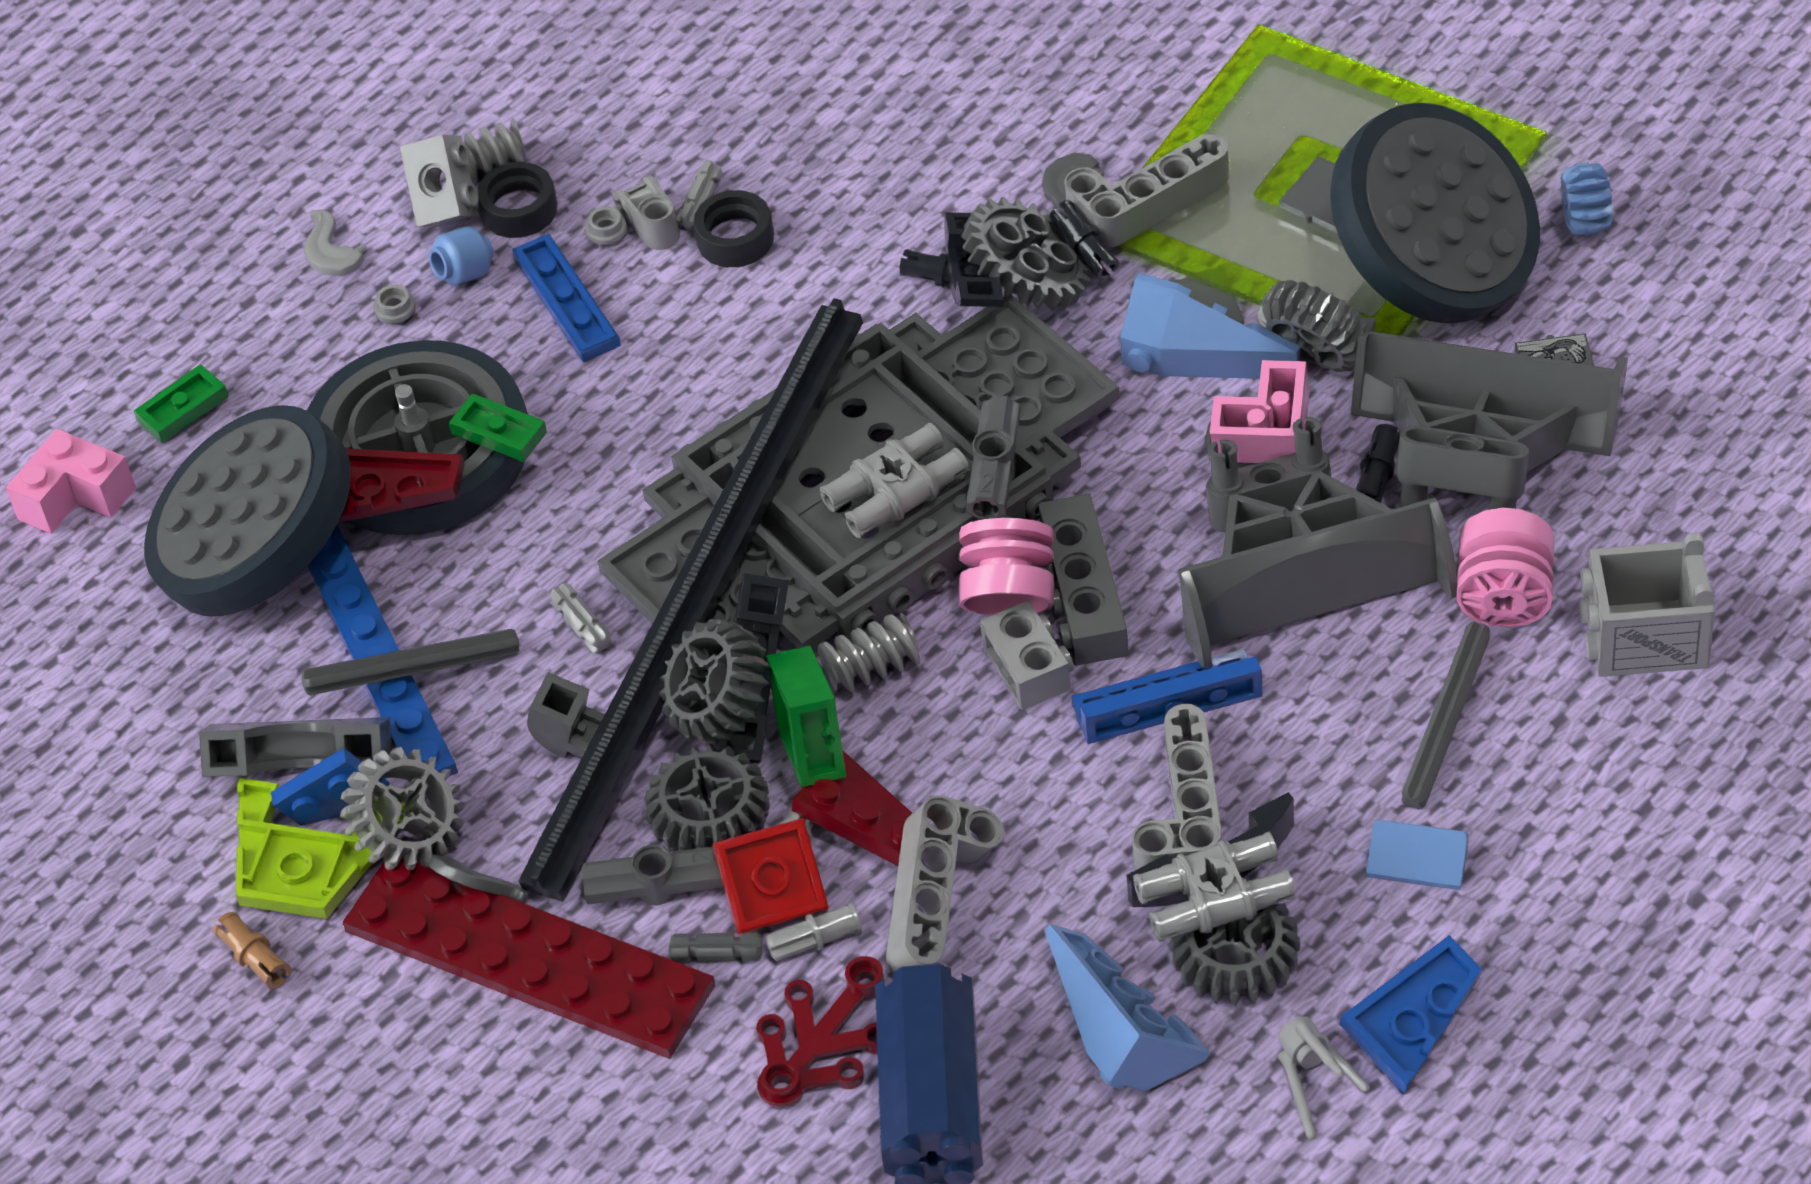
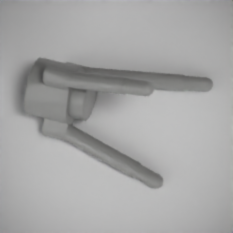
M1305 1016L1293 1019L1281 1029L1279 1041L1285 1049L1278 1055V1059L1286 1069L1306 1136L1309 1140H1313L1316 1137V1132L1296 1068L1297 1065L1308 1069L1319 1065L1323 1061L1336 1076L1341 1077L1345 1074L1361 1091L1368 1092L1370 1086L1332 1046L1326 1035L1319 1032L1311 1018Z

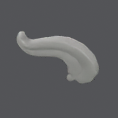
M312 210L310 212L312 221H317V224L307 238L304 248L305 257L311 268L323 274L344 276L356 271L364 261L363 253L367 249L366 246L361 244L354 250L349 246L332 245L331 241L336 229L335 218L325 210Z

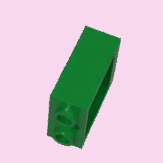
M811 646L766 655L767 663L770 665L768 672L778 735L800 786L813 785L819 779L836 780L845 778L846 772L835 697Z

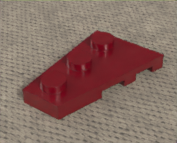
M346 449L351 464V482L348 498L338 522L456 499L465 466L462 454Z
M843 751L846 777L836 780L819 779L813 785L803 787L794 796L791 811L898 866L904 824L912 812Z

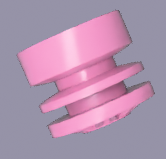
M1513 508L1485 510L1466 521L1460 530L1456 601L1462 612L1474 621L1488 626L1506 627L1528 625L1541 619L1548 612L1553 598L1552 568L1555 536L1546 521L1536 514Z
M1021 518L983 519L962 526L959 532V543L964 547L960 550L959 560L973 568H969L960 574L959 606L965 611L988 616L995 615L1028 600L1037 614L1052 609L1054 604V575L1040 567H1044L1053 561L1054 551L1049 546L1054 541V529L1048 524Z

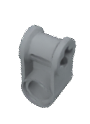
M652 175L645 176L642 183L626 191L618 189L613 192L612 195L616 209L624 216L626 224L634 229L645 245L651 249L665 250L678 242L680 231L674 204Z

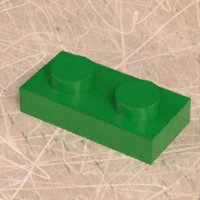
M200 364L133 411L137 422L163 443L228 398L229 395L226 385Z
M473 393L449 421L452 435L525 462L547 433L545 421Z

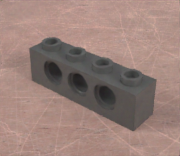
M1091 493L1038 503L1039 522L1048 524L1054 529V541L1049 546L1054 551V558L1052 563L1042 568L1054 575L1056 589H1054V604L1052 608L1054 616L1063 615L1065 622L1059 624L1061 644L1067 650L1072 649L1076 666L1129 656L1127 627Z

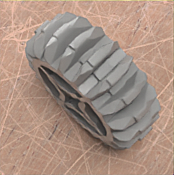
M402 747L392 750L390 756L385 750H381L373 756V761L365 759L358 765L359 772H353L348 777L347 783L351 788H347L342 792L340 799L348 803L349 806L341 810L340 817L352 820L353 822L345 829V835L352 836L357 834L360 838L355 844V851H361L365 847L371 850L369 863H375L381 857H384L386 869L393 870L401 860L404 861L406 868L412 871L417 862L424 867H429L428 864L432 855L440 854L446 856L448 851L446 847H452L457 843L459 837L454 831L461 829L465 820L456 814L464 809L465 802L453 799V796L460 791L461 785H448L445 779L449 777L451 769H443L441 772L434 769L437 757H430L425 762H421L420 749L412 750L407 757ZM401 778L409 781L410 784L406 788H398L392 784L386 786L379 780ZM424 794L427 796L432 810L427 806ZM409 796L407 802L404 805L406 807L403 813L405 817H403L399 822H397L401 815V802H403ZM373 809L379 813L381 826L374 815ZM400 831H407L413 835L420 833L427 839L418 842H407L399 840L395 836Z

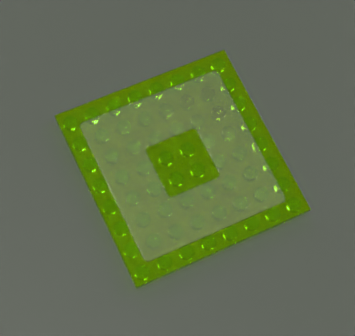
M1257 24L1142 167L1144 168L1199 136L1215 134L1223 137L1228 143V182L1223 187L1123 244L1116 246V248L1257 305H1260L1265 294L1269 292L1277 281L1294 280L1297 283L1306 282L1312 287L1319 286L1321 290L1327 293L1332 292L1338 299L1346 300V304L1351 308L1357 309L1360 316L1366 319H1376L1375 332L1401 336L1415 316L1392 305L1365 281L1346 254L1338 233L1314 222L1306 223L1304 218L1280 208V199L1318 156L1336 163L1346 143L1365 123L1396 106L1409 103H1431L1457 110L1487 128L1503 143L1518 162L1522 171L1546 140L1547 132Z

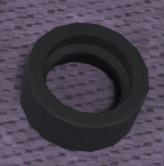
M524 161L506 163L495 167L487 173L478 185V205L481 218L486 228L496 235L507 238L528 237L546 228L557 214L558 201L553 180L548 171L537 164ZM515 190H530L540 194L533 203L519 209H504L494 205L504 194Z
M727 190L712 195L702 202L694 214L693 227L697 247L702 257L712 264L725 268L743 267L761 259L773 245L774 227L772 214L766 201L757 194L744 190ZM744 218L758 224L747 235L738 238H721L710 233L716 225L729 219Z

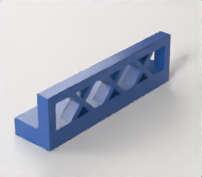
M1244 648L1212 657V666L1203 669L1199 661L1072 695V705L1087 744L1164 724L1165 715L1176 705L1192 704L1199 707L1203 712H1208L1263 697L1262 669L1257 657L1249 658Z

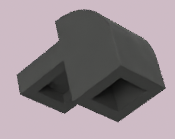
M547 672L528 713L527 727L535 740L559 757L566 758L568 752L583 757L605 715L586 706L590 689Z

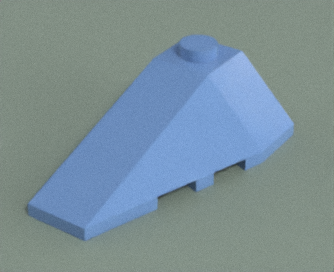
M1143 273L1137 274L1120 337L1122 365L1128 366L1140 373L1149 372L1159 376L1260 379L1262 360L1301 361V346L1256 323H1249L1245 326L1225 315L1228 310L1227 308L1217 303H1214L1213 307L1210 308L1189 297L1192 290L1178 283Z
M1052 924L1048 925L1045 934L1087 1054L1100 1069L1099 1076L1103 1081L1117 1089H1124L1126 1086L1147 1091L1207 1060L1211 1053L1188 1025L1177 1015H1170L1169 1019L1166 1020L1151 1007L1150 1004L1153 1003L1156 997L1145 987L1139 988L1131 981L1119 977L1123 972V967L1085 933Z

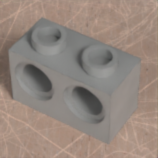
M1029 600L980 620L983 648L1021 710L1071 690L1069 672L1074 670L1071 656L1064 645L1057 646L1053 640L1054 633L1045 614L1038 616Z

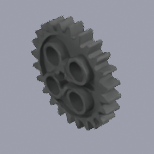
M1001 197L998 203L992 199H988L985 205L980 203L965 223V230L961 235V238L966 240L963 250L972 253L968 259L969 263L981 266L977 274L979 276L999 277L1001 286L1004 287V296L1008 297L1014 293L1018 295L1019 303L1022 305L1027 299H1030L1036 309H1040L1044 302L1051 310H1055L1058 304L1063 308H1067L1070 302L1076 303L1090 284V276L1093 270L1088 266L1079 253L1076 255L1075 251L1068 245V238L1055 222L1050 219L1051 212L1047 210L1043 214L1038 213L1034 203L1029 208H1024L1020 199L1017 198L1012 205L1005 197Z

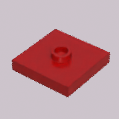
M804 818L712 844L737 935L829 909Z

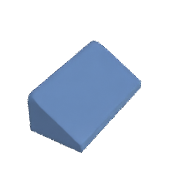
M1375 820L1372 829L1366 877L1461 891L1468 854V834L1464 831Z

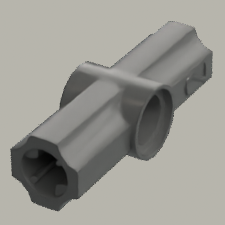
M992 395L991 399L982 402L978 433L972 442L974 458L966 509L967 514L975 516L978 520L999 518L1006 514L1010 481L1015 475L1014 454L1021 414L1020 404L1012 401L1008 396Z
M650 844L638 849L632 857L583 863L582 879L587 905L640 898L649 905H662L672 900L677 893L724 887L713 847L669 852L663 846Z

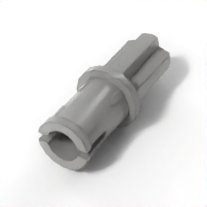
M850 903L845 907L815 918L811 914L806 915V921L769 934L766 937V942L773 959L780 961L817 947L818 951H821L826 943L862 932V926L854 905Z

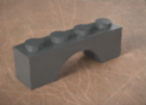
M390 717L211 724L199 731L202 777L238 776L278 769L311 768L342 748H345L362 762L365 759L373 761V756L381 750H385L389 756L392 751Z

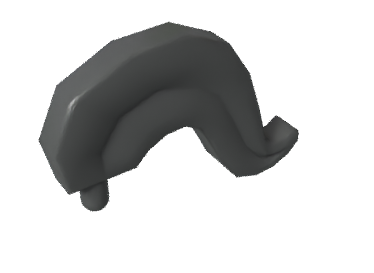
M1074 152L1056 159L1045 169L1042 178L1044 192L1066 219L1068 216L1058 204L1066 201L1064 179L1067 174L1077 168L1086 167L1094 169L1104 176V172L1099 169V162L1090 154Z
M432 855L428 864L430 868L442 876L476 890L495 895H504L522 903H525L528 895L526 890L514 883L467 868L464 863L448 856Z

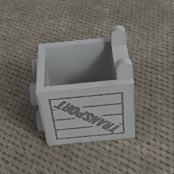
M1698 533L1689 534L1682 542L1589 549L1588 568H1581L1583 596L1587 597H1579V613L1581 624H1588L1589 632H1591L1585 633L1587 659L1596 660L1599 677L1709 668L1715 611L1713 606V587L1708 581L1703 555L1704 542L1702 535Z

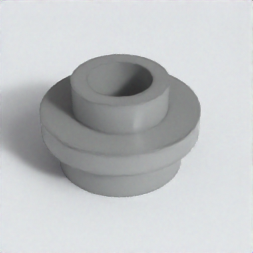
M604 206L590 213L585 229L587 237L592 242L608 245L624 237L627 231V224L624 216L617 209Z
M389 285L377 293L373 308L376 317L380 321L395 324L410 318L415 311L416 304L413 295L405 287Z

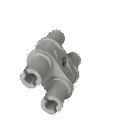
M927 423L923 428L900 441L890 439L878 451L862 460H854L849 471L819 488L822 501L831 512H836L840 507L863 494L872 497L852 511L845 513L848 528L854 536L861 538L865 533L888 520H902L905 513L923 502L935 500L940 489L960 476L969 473V468H967L969 465L963 453L957 448H953L949 453L926 466L919 465L917 462L937 449L943 448V439L940 432L932 423Z
M1266 832L1264 835L1230 844L1228 841H1218L1214 847L1186 856L1182 853L1178 854L1176 858L1172 859L1171 864L1142 874L1133 875L1135 890L1142 904L1178 892L1188 895L1189 901L1150 913V922L1157 941L1162 942L1165 939L1199 930L1201 933H1210L1214 927L1242 918L1246 920L1253 919V916L1257 914V910L1289 899H1295V886L1287 869L1249 882L1241 879L1239 874L1251 868L1278 861V851L1271 833Z

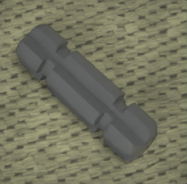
M697 933L696 938H690V934H673L669 942L671 959L676 962H691V957H697V962L735 961L736 957H742V961H758L761 959L763 952V942L759 933H741V937H735V933Z

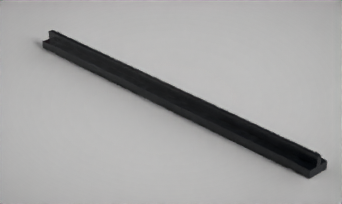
M833 298L829 306L821 305L538 840L518 881L524 890L564 901L581 864L590 851L661 714L665 702L659 693L665 688V683L659 680V678L665 675L668 666L664 661L671 660L674 654L672 644H681L683 631L691 632L696 622L707 623L711 618L843 364L849 348L863 325L861 314L846 311L842 300Z

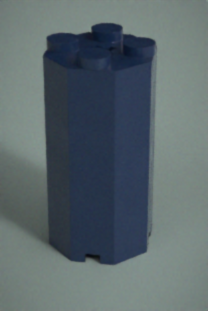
M942 964L904 966L893 972V981L885 986L884 979L875 985L880 1142L884 1173L895 1177V1184H970L974 1180V1171L983 1166L976 1013L972 978L965 974H962V981L951 977V968Z

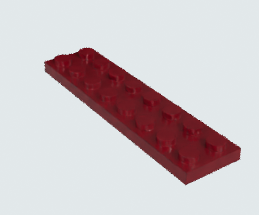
M401 860L393 870L386 869L383 862L342 922L347 933L668 1059H671L716 986L714 976L504 895L490 894L467 887L442 876L430 867H424L418 862L412 871L407 869L404 861Z

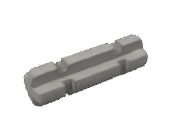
M708 160L699 167L695 176L696 180L692 182L683 202V208L680 209L677 215L679 226H683L689 231L694 230L695 212L702 202L713 195L716 183L721 178L722 168L719 165H714L712 161Z
M562 583L558 588H553L550 592L552 604L560 613H564L563 618L581 639H586L584 643L590 651L600 653L603 649L609 648L612 644L610 632L603 624L598 623L599 619L582 598L576 597L578 593L570 584Z

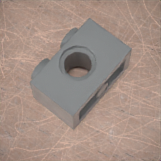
M439 135L399 146L417 227H437L479 216L477 210L478 192L475 185L471 182L468 168L470 161L469 151L461 135ZM442 172L446 176V184L443 189L440 185V175Z

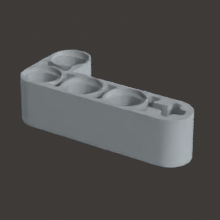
M1204 134L1113 185L1094 169L1086 167L1077 168L1069 172L1064 179L1066 200L1072 201L1074 207L1088 225H1094L1101 234L1100 240L1106 247H1116L1223 187L1229 180L1228 143L1219 135Z
M1176 705L1165 715L1166 753L1175 818L1148 821L1136 827L1132 834L1135 870L1166 854L1172 860L1178 854L1182 853L1184 856L1214 847L1216 842L1222 841L1207 722L1204 712L1195 705ZM1183 736H1190L1191 741L1183 742Z
M936 795L926 800L906 819L903 828L886 952L887 964L892 972L904 966L935 964L942 957L945 949L956 861L964 864L978 862L1002 840L1004 835L1003 824L994 812L953 798ZM928 818L935 823L937 828L933 827L929 823ZM971 832L978 837L979 841L972 836ZM922 860L930 866L931 871L923 865ZM916 903L920 904L924 908L926 914L922 913L918 909Z

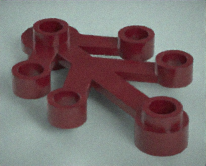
M860 956L848 963L845 968L847 988L816 1026L811 1009L814 1003V994L810 983L804 980H794L786 986L784 990L785 1000L788 1008L793 1011L799 1047L789 1060H786L782 1044L786 1038L784 1020L776 1014H767L758 1020L756 1024L759 1041L765 1046L768 1064L763 1068L758 1077L757 1088L761 1099L765 1103L774 1107H787L799 1101L805 1090L838 1084L843 1089L851 1090L863 1083L865 1077L863 1065L860 1060L854 1057L842 1058L836 1065L808 1068L816 1058L866 1049L869 1053L878 1055L877 1042L869 1040L870 1037L877 1034L876 1022L870 1023L864 1029L836 1034L863 999L876 996L875 985L884 979L882 965L877 959L870 956ZM863 979L873 980L867 984H859V981ZM797 992L807 994L805 998L800 1000L792 998V995ZM776 1026L779 1028V1030L774 1034H766L763 1032L767 1027ZM847 1069L857 1071V1074L852 1077L841 1075ZM782 1082L790 1084L785 1088H774Z

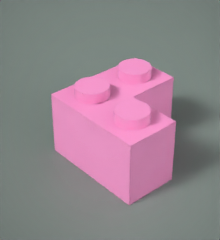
M1262 360L1258 397L1214 396L1210 439L1211 444L1213 442L1218 444V453L1221 454L1220 440H1229L1237 445V463H1261L1296 453L1293 423L1297 419H1301L1302 429L1305 430L1304 417H1307L1310 387L1306 361Z
M57 428L6 486V491L17 519L51 534L77 504L112 518L136 489L125 456Z

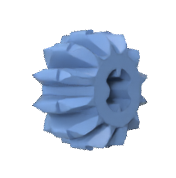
M1589 162L1565 167L1560 177V191L1566 226L1573 235L1584 234L1586 236L1608 230L1613 221V206L1610 182L1608 181L1605 169L1600 163L1589 164Z

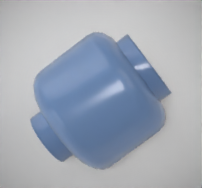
M461 227L443 233L435 239L429 253V262L434 274L440 280H444L450 285H462L479 279L488 273L494 254L493 246L486 236H482L475 228Z

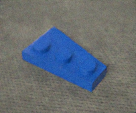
M1448 935L1341 1015L1339 1025L1405 1094L1480 978L1482 968Z

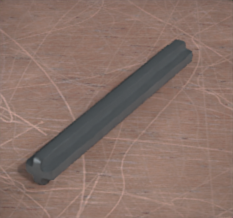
M1471 622L1465 628L1402 790V802L1407 807L1413 806L1416 809H1422L1427 804L1490 640V628L1485 624L1480 625L1476 622Z
M505 629L308 668L302 671V685L305 693L311 696L511 656L519 652V639L514 629Z

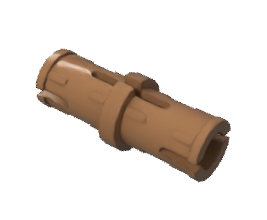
M235 912L225 913L218 919L228 930L225 931L220 925L215 924L213 932L217 938L221 939L234 952L235 960L242 967L250 968L270 989H277L287 982L277 970L290 977L292 969L288 963L283 961L270 948L271 944L263 934L253 932Z

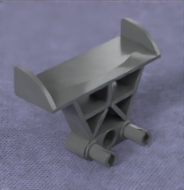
M1366 319L1368 321L1366 333L1359 334L1357 341L1351 415L1393 421L1398 428L1400 438L1396 476L1402 483L1399 507L1427 500L1428 486L1489 496V510L1497 508L1516 509L1517 500L1525 492L1527 472L1562 451L1568 449L1611 456L1621 409L1628 358L1619 356L1614 369L1379 333L1375 332L1376 319Z
M1304 417L1305 430L1302 429L1301 419H1297L1293 423L1296 453L1239 469L1237 445L1229 440H1220V454L1218 453V444L1213 442L1208 448L1212 476L1207 481L1206 493L1210 526L1214 530L1225 532L1223 555L1220 558L1179 569L1185 637L1202 668L1212 666L1210 645L1438 581L1450 599L1455 598L1458 585L1457 568L1448 529L1437 499L1432 498L1396 509H1390L1332 478L1329 456L1322 450V424L1320 420L1314 417Z

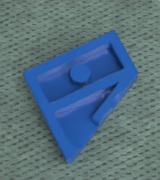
M342 748L271 792L273 806L300 826L340 817L341 810L349 806L348 803L340 799L342 792L347 788H351L347 783V779L353 772H359L358 765L362 761L345 748ZM386 779L379 780L386 786L391 784Z

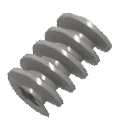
M514 118L511 119L510 132L500 122L495 124L494 137L486 127L480 129L479 141L471 132L464 134V143L468 148L470 156L468 168L473 184L477 183L478 171L480 170L486 175L493 170V166H501L509 163V161H524V156H526L525 149Z
M900 613V619L890 614L885 616L883 627L877 621L870 622L867 626V634L860 628L853 629L851 632V642L844 635H839L834 640V648L828 642H822L818 646L822 666L832 687L837 690V684L842 683L850 693L855 691L854 677L856 676L866 686L871 685L870 671L873 669L882 679L887 678V663L891 662L899 672L904 671L903 657L906 655L915 665L920 664L917 639L907 618L902 613Z

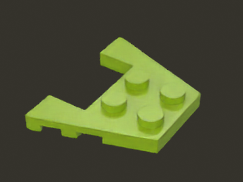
M239 778L237 783L239 795V810H237L239 846L236 848V897L239 905L328 919L372 865V863H369L371 850L365 847L361 851H355V844L360 840L357 834L351 836L270 823L276 810L273 806L271 792L279 787L278 783ZM401 802V815L397 822H399L403 817H405L403 813L406 808L404 806L406 802ZM373 809L374 815L381 826L379 813Z

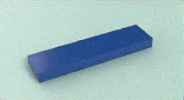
M549 233L512 249L515 261L583 363L621 346L618 334Z

